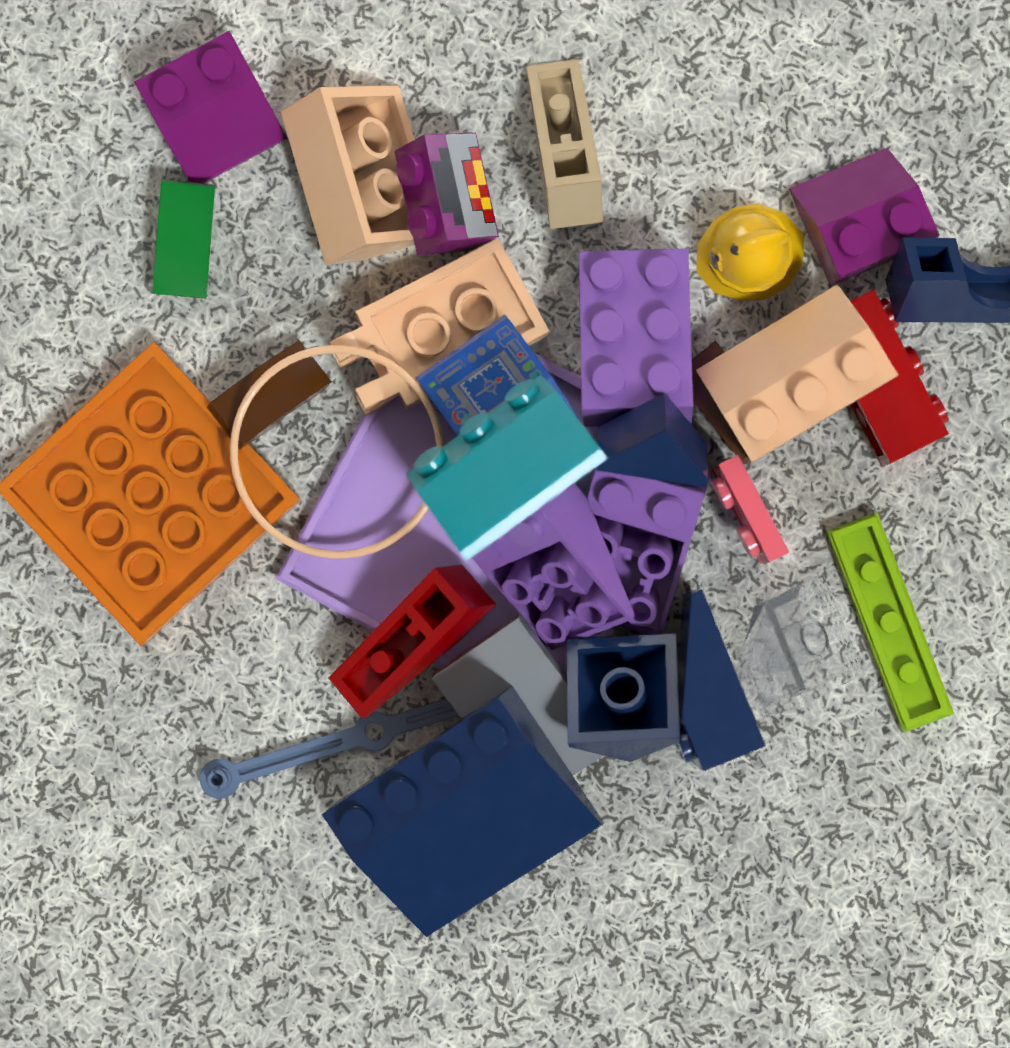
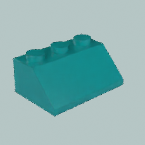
M542 375L535 380L527 379L515 385L506 394L505 402L488 414L480 413L470 418L460 428V435L443 447L435 446L425 451L415 461L414 468L406 473L419 496L466 561L607 459L604 452L556 389Z

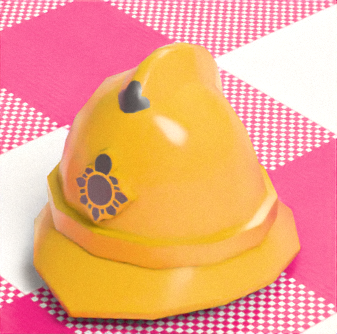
M759 203L731 208L713 220L697 244L696 271L716 294L739 301L765 300L788 288L803 264L804 233L784 212Z

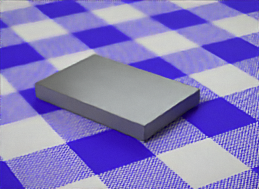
M520 613L436 670L431 677L462 719L513 686L572 775H575L603 756L568 746L567 675Z

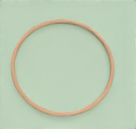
M327 345L309 348L292 354L274 364L255 381L241 402L234 419L230 439V462L235 485L243 503L257 523L270 535L283 544L309 555L331 559H346L372 554L397 542L420 522L429 508L423 502L413 518L396 533L378 543L359 549L345 551L318 549L306 546L282 534L261 515L253 504L244 486L239 468L238 441L242 421L247 408L260 388L280 370L304 358L329 353H343L368 358L391 369L412 387L424 404L431 419L436 446L443 447L445 445L440 420L434 405L424 389L406 370L390 359L370 350L345 345Z

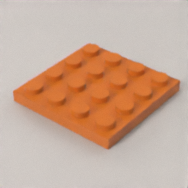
M154 341L0 482V494L140 646L146 645L267 533L250 514L236 488L230 462L231 438L207 409L211 401ZM250 444L240 450L238 448L239 468L246 491L257 510L274 526L301 499Z

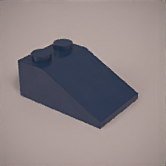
M692 590L683 594L678 648L680 742L675 744V747L681 759H684L686 763L693 761L704 772L761 749L766 745L703 590Z

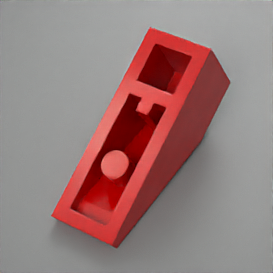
M462 564L435 567L328 679L361 719L367 718L461 641L496 603Z

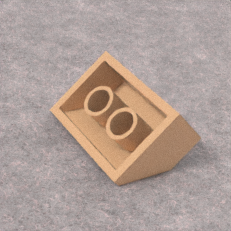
M399 85L320 87L282 110L281 115L325 265L360 262L415 246L413 236L408 227V212L402 185L397 177V162L394 152L415 140Z
M838 284L696 370L752 463L898 375L871 329Z

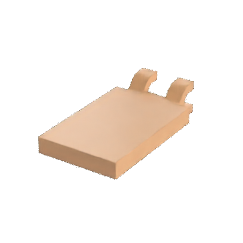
M497 238L355 311V317L361 327L330 341L329 344L353 346L373 351L397 363L417 381L416 376L503 315L509 318L528 345L547 337L550 330L500 240ZM331 353L340 370L362 358L357 355ZM373 360L370 361L380 378L355 389L357 394L355 398L365 416L382 408L398 396L406 410L422 402L416 392L403 378L391 369Z

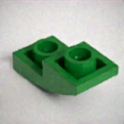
M161 179L152 294L207 298L215 185Z

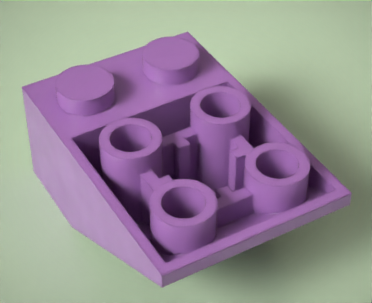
M595 469L587 500L634 612L632 620L617 626L646 635H659L663 633L712 471L708 470V482L705 488L601 472Z
M575 483L571 484L472 557L551 650L567 645V640L583 639L632 620L634 616L633 609L589 502Z

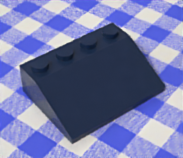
M513 686L379 773L321 814L351 860L426 937L604 824Z

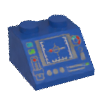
M506 315L500 317L415 377L456 437L460 435V428L470 418L480 413H490L506 401V394L515 385L527 379L535 380L540 375L556 389L578 418L552 376Z

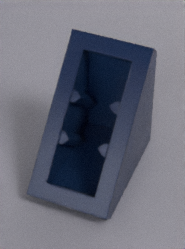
M666 393L598 426L596 443L607 459L596 466V471L706 488L708 482L706 442Z

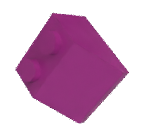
M230 30L134 82L158 128L190 182L205 184L288 139Z
M888 148L789 188L830 286L893 261L903 237L938 238L940 236L919 185Z

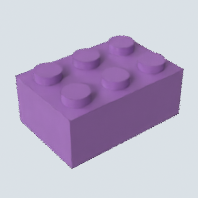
M688 248L579 252L581 405L583 426L598 427L664 393L667 394L690 424H692L693 386Z

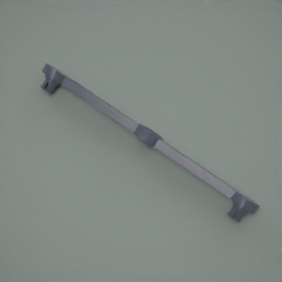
M447 699L391 716L374 711L367 718L361 719L360 717L355 727L235 764L224 758L214 759L203 767L200 774V785L203 791L212 798H227L235 793L242 782L359 746L369 751H380L388 747L395 735L457 717L459 714ZM371 722L380 723L384 729L383 736L378 740H371L366 735V727Z

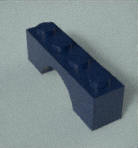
M903 237L885 279L895 322L1010 323V266L987 267L968 261L959 252L956 238Z

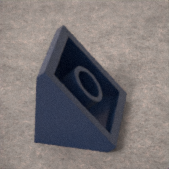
M676 634L567 640L568 746L570 748L632 762L680 742Z

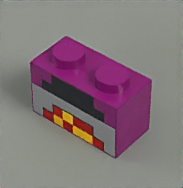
M476 132L423 134L394 151L397 162V177L402 185L408 212V227L414 239L417 255L468 251L499 237Z

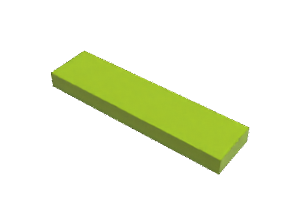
M878 512L825 531L901 732L905 733L953 715L954 711Z

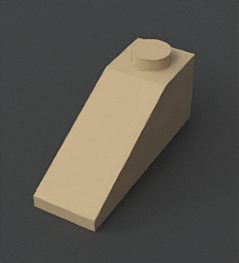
M579 59L526 66L550 229L601 223L603 222L602 181Z

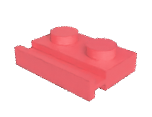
M739 455L711 469L716 478L711 481L712 487L724 509L732 508L741 526L736 529L738 537L750 558L757 556L760 564L770 563L789 553Z

